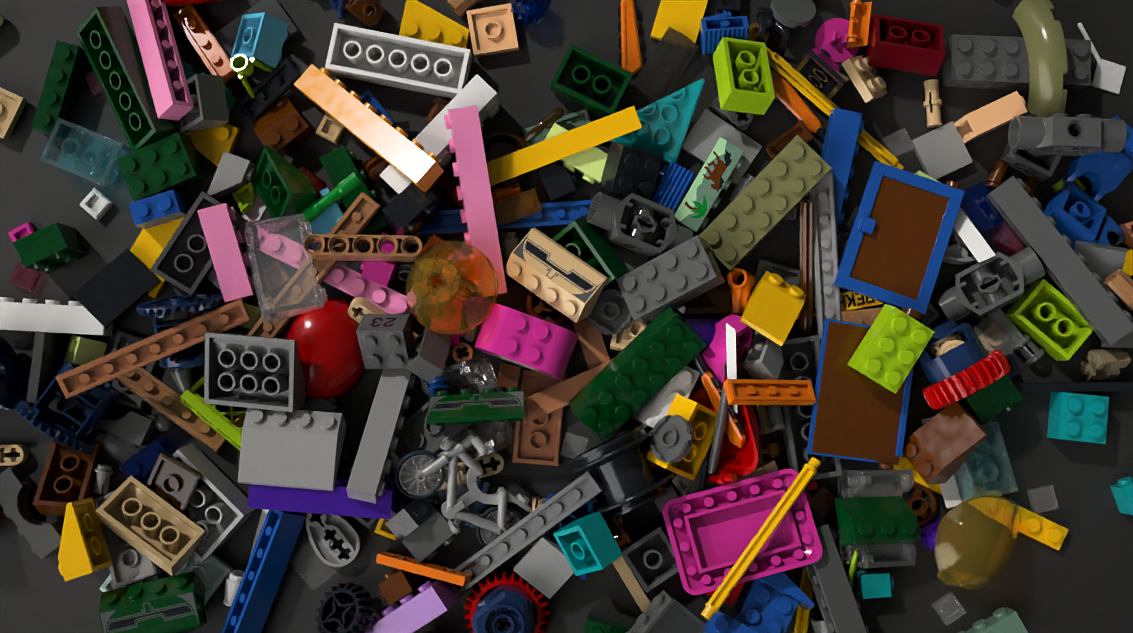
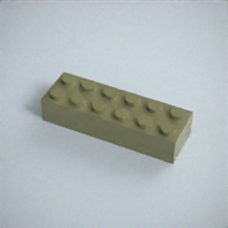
M796 135L699 236L707 241L711 252L729 270H733L833 168L799 135Z

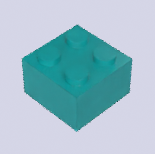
M1051 392L1047 438L1106 444L1109 397Z
M600 511L572 520L553 533L576 576L602 570L623 555L618 542L610 532L607 522L602 517Z

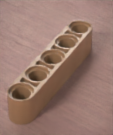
M311 234L305 238L303 243L306 254L312 260L413 262L420 259L423 253L421 240L412 235ZM313 243L322 244L321 249L317 252L309 250ZM338 243L346 245L345 250L342 252H335L333 249ZM363 243L370 245L369 251L365 253L357 250L359 245ZM385 244H392L395 247L391 253H384L381 249ZM409 244H415L419 248L417 252L412 254L408 253L405 249Z

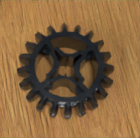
M347 582V584L339 583L338 587L332 586L331 593L325 592V600H319L322 605L320 609H316L319 616L314 619L319 623L315 628L318 632L365 633L366 630H372L369 625L371 621L375 620L372 617V613L377 610L372 606L375 601L370 597L371 593L365 590L363 586L352 582ZM353 598L354 602L350 603L348 599ZM342 627L343 631L338 632L336 628Z

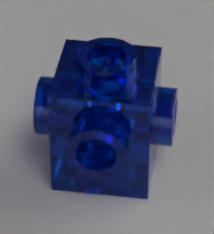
M515 0L511 12L517 16V21L523 25H540L551 1Z

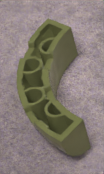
M1022 0L1015 8L1012 17L1022 32L1028 54L1029 96L1027 111L1036 116L1048 118L1052 117L1053 114L1064 113L1066 106L1067 90L1063 89V74L1068 72L1064 34L1060 21L1055 20L1052 11L1054 6L1050 0Z

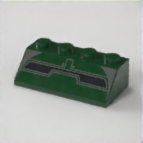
M507 387V392H497V388L483 389V393L474 394V390H460L459 395H450V391L436 392V396L429 397L427 424L432 426L528 421L527 392L521 391V387Z
M192 571L173 577L170 576L102 592L99 616L103 633H178L200 628L203 624L205 585L197 573Z

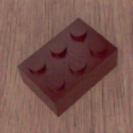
M879 14L874 15L867 46V65L914 72L921 75H937L946 55L943 25Z

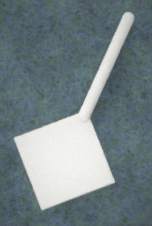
M1078 23L1077 26L1084 39L1091 40L1082 23ZM1091 41V52L1097 61L1091 86L1118 95L1126 67L1101 59Z

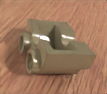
M1121 348L1092 349L1088 352L1086 360L1081 361L1080 369L1082 374H1086L1087 382L1115 380L1119 376L1120 368H1125L1131 359L1128 352H1122Z

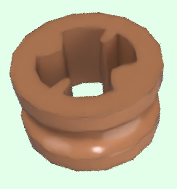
M461 342L460 346H454L452 350L453 358L460 363L469 362L474 355L472 346ZM466 346L468 348L466 352H469V356L462 357V359L458 358V355H460L457 353L458 348L463 349Z

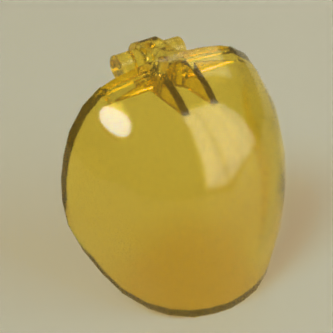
M988 495L968 499L951 509L941 519L935 538V558L939 569L937 573L938 579H941L947 585L965 589L982 588L995 581L1004 572L1015 551L1019 529L1018 504L1004 497Z

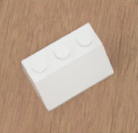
M685 366L631 418L647 423L648 426L654 428L656 423L667 415L676 394L686 398L689 397L700 373Z

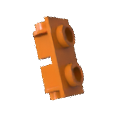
M852 0L850 2L849 29L846 36L848 41L847 49L868 46L873 7L872 1L862 3V0Z

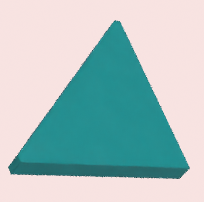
M702 78L637 110L642 128L608 142L614 141L651 150L664 155L663 161L668 163L673 161L676 163L705 79Z

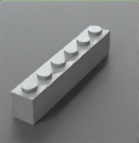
M383 369L346 488L348 498L377 503L378 497L384 494L386 482L383 479L385 473H390L392 466L391 452H396L399 438H396L398 430L402 431L405 420L402 414L404 409L408 410L411 396L408 394L410 388L414 389L417 375H414V373L407 369Z

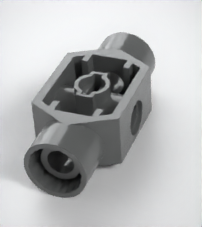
M1057 113L1048 118L1014 116L1008 131V142L1011 149L1031 150L1033 155L1084 156L1101 152L1119 153L1124 148L1127 139V126L1124 120L1092 118L1091 114L1068 117L1066 113Z
M598 192L587 214L588 223L607 230L609 242L649 258L661 252L665 253L693 238V231L675 222L674 210L633 193L619 200Z
M1030 247L1010 257L997 252L995 253L996 256L956 274L955 286L933 297L945 320L948 321L954 318L957 322L969 315L981 319L1023 297L1024 286L1046 275L1043 265L1035 252Z

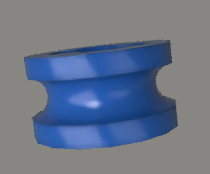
M444 376L436 377L431 383L428 382V392L432 396H436V392L449 391V379Z

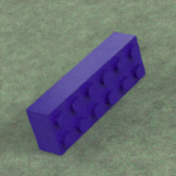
M337 475L334 491L250 484L248 508L391 519L400 511L401 491L397 487L395 479L384 478L383 481L386 482L383 496L378 497L377 503L348 498L346 490L349 481L348 475Z

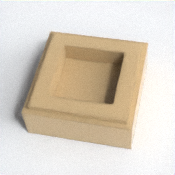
M325 113L315 134L337 145L346 128Z

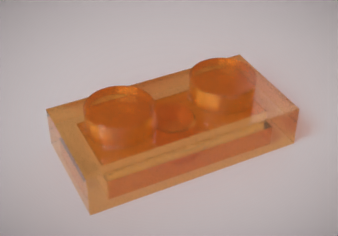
M535 188L493 202L494 213L499 226L542 212Z

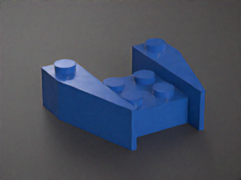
M779 572L752 580L753 582L735 619L718 610V613H715L710 621L707 620L701 633H785L797 606L809 610L815 604L784 572Z

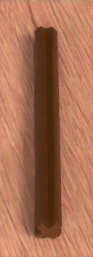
M802 200L800 202V289L807 295L800 311L799 335L801 337L813 336L814 201Z

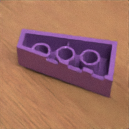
M438 579L433 582L429 580L418 588L419 591L415 594L409 593L400 599V604L396 607L392 604L383 610L380 618L376 619L374 616L375 620L371 621L369 625L372 630H366L365 633H413L446 612L462 595L457 596L448 582Z

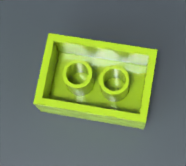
M722 37L713 53L720 109L764 115L775 99L766 43Z
M1045 279L1032 282L1024 291L1023 297L1017 299L1004 314L1019 330L1031 336L1030 339L1043 348L1056 361L1069 360L1093 332V329L1073 304Z
M885 304L847 365L896 394L935 331L898 308Z

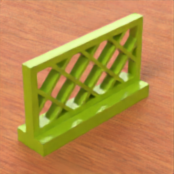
M204 375L190 390H186L180 396L181 402L240 451L243 427H237L233 424V416L246 415L247 411L233 412V406H230V412H219L216 410L215 404L212 406L204 403V397L202 398L196 393L201 386H204ZM225 416H230L231 421L228 420Z

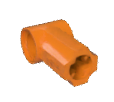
M734 268L727 277L730 285L731 313L742 315L751 296V289L755 284V278L753 274L744 269ZM741 275H744V282L739 285L738 279Z

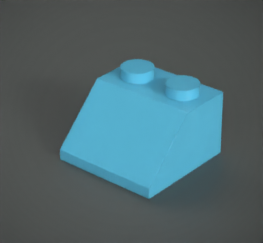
M266 12L242 15L231 58L237 54H243L248 59L254 57L258 62L268 67H277L282 58L281 50L288 36L287 28L289 23Z

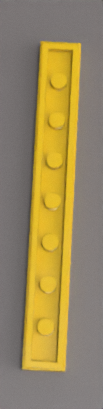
M635 107L626 108L487 162L490 187L641 129L642 126Z

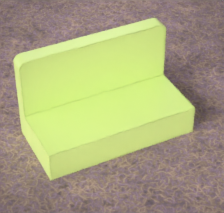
M72 334L63 365L66 362H73L81 366L104 356L107 344Z

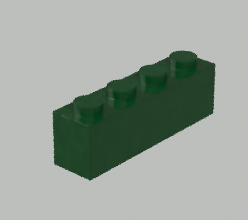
M57 40L31 129L44 135L63 140L66 139L89 60L84 49L80 46Z
M342 145L319 158L334 187H337L341 181L353 172H356L362 179L363 183L341 198L347 210L362 191L375 202L380 201L375 190L368 188L366 182L369 179L364 170H359L355 163L358 159L352 149L348 150ZM383 209L377 212L360 235H378L389 229L385 222Z

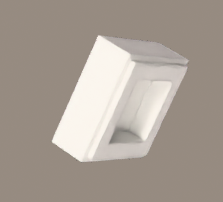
M93 188L79 205L96 220H100L114 203L97 188Z

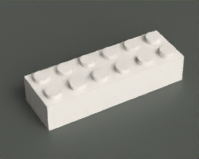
M334 23L325 68L334 76L453 99L467 85L473 57L471 50Z
M478 74L415 138L424 147L423 152L427 154L430 151L440 160L439 166L445 167L451 161V155L453 154L450 153L448 139H452L451 129L446 130L444 115H448L447 109L477 105L481 129L487 117L492 118L500 109L498 107L500 102L497 92ZM389 165L379 175L398 195L412 183L392 165Z

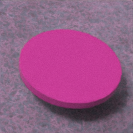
M833 18L824 22L815 36V46L826 50L835 63H843L847 59L854 57L860 48H846L848 42L846 36L849 29V21L846 19Z

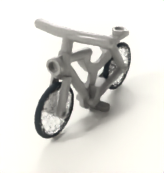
M473 425L468 429V436L461 441L456 442L449 436L445 437L440 444V448L444 451L438 455L425 450H416L405 455L396 466L395 482L399 490L410 498L423 499L430 497L444 483V466L449 463L447 501L442 504V514L448 519L450 530L457 535L460 532L459 524L462 520L476 525L477 538L481 545L485 547L523 519L520 512L508 506L507 502L516 503L528 512L532 508L528 504L530 500L521 493L515 496L504 487H499L495 494H487L478 488L476 478L477 476H482L484 470L465 449L473 444L481 455H486L488 448L480 439L477 427ZM459 457L469 468L466 483L469 491L456 499ZM476 500L484 504L496 505L485 510L482 514L465 508Z

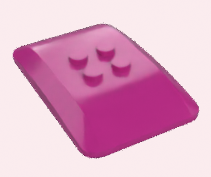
M783 469L674 498L664 504L662 509L663 518L682 586L688 594L699 595L717 590L783 495L790 488L798 476V472L793 469ZM805 490L802 491L737 584L809 565L820 560L823 553Z

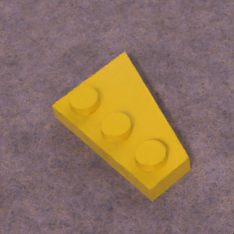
M406 0L399 36L467 49L470 35L469 29L417 0Z
M179 120V121H177V124H178V126H179V129L176 131V133H177V132H180V133H181V126H180V120ZM225 123L218 128L184 134L190 135L195 149L218 167L224 151L232 154L241 129Z

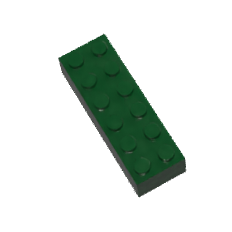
M121 6L96 7L75 32L134 152L174 134L179 129L176 120L161 119L157 116L138 41Z
M669 305L569 401L572 414L606 442L707 346L705 340L692 325Z

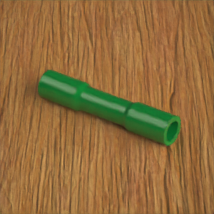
M353 172L328 194L299 213V217L306 225L310 224L335 202L359 187L363 183L362 179L356 172Z

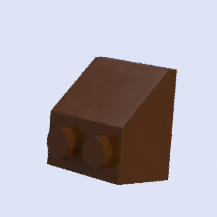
M287 96L251 123L263 144L272 148L282 157L315 133Z

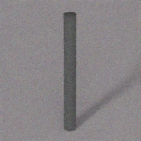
M724 385L722 387L707 470L711 474L717 473L729 408Z

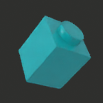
M884 569L855 572L858 596L863 599L892 597L891 590L894 589V581L889 572Z

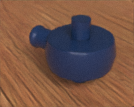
M330 0L331 7L337 11L338 19L345 18L344 11L346 8L344 7L349 0Z

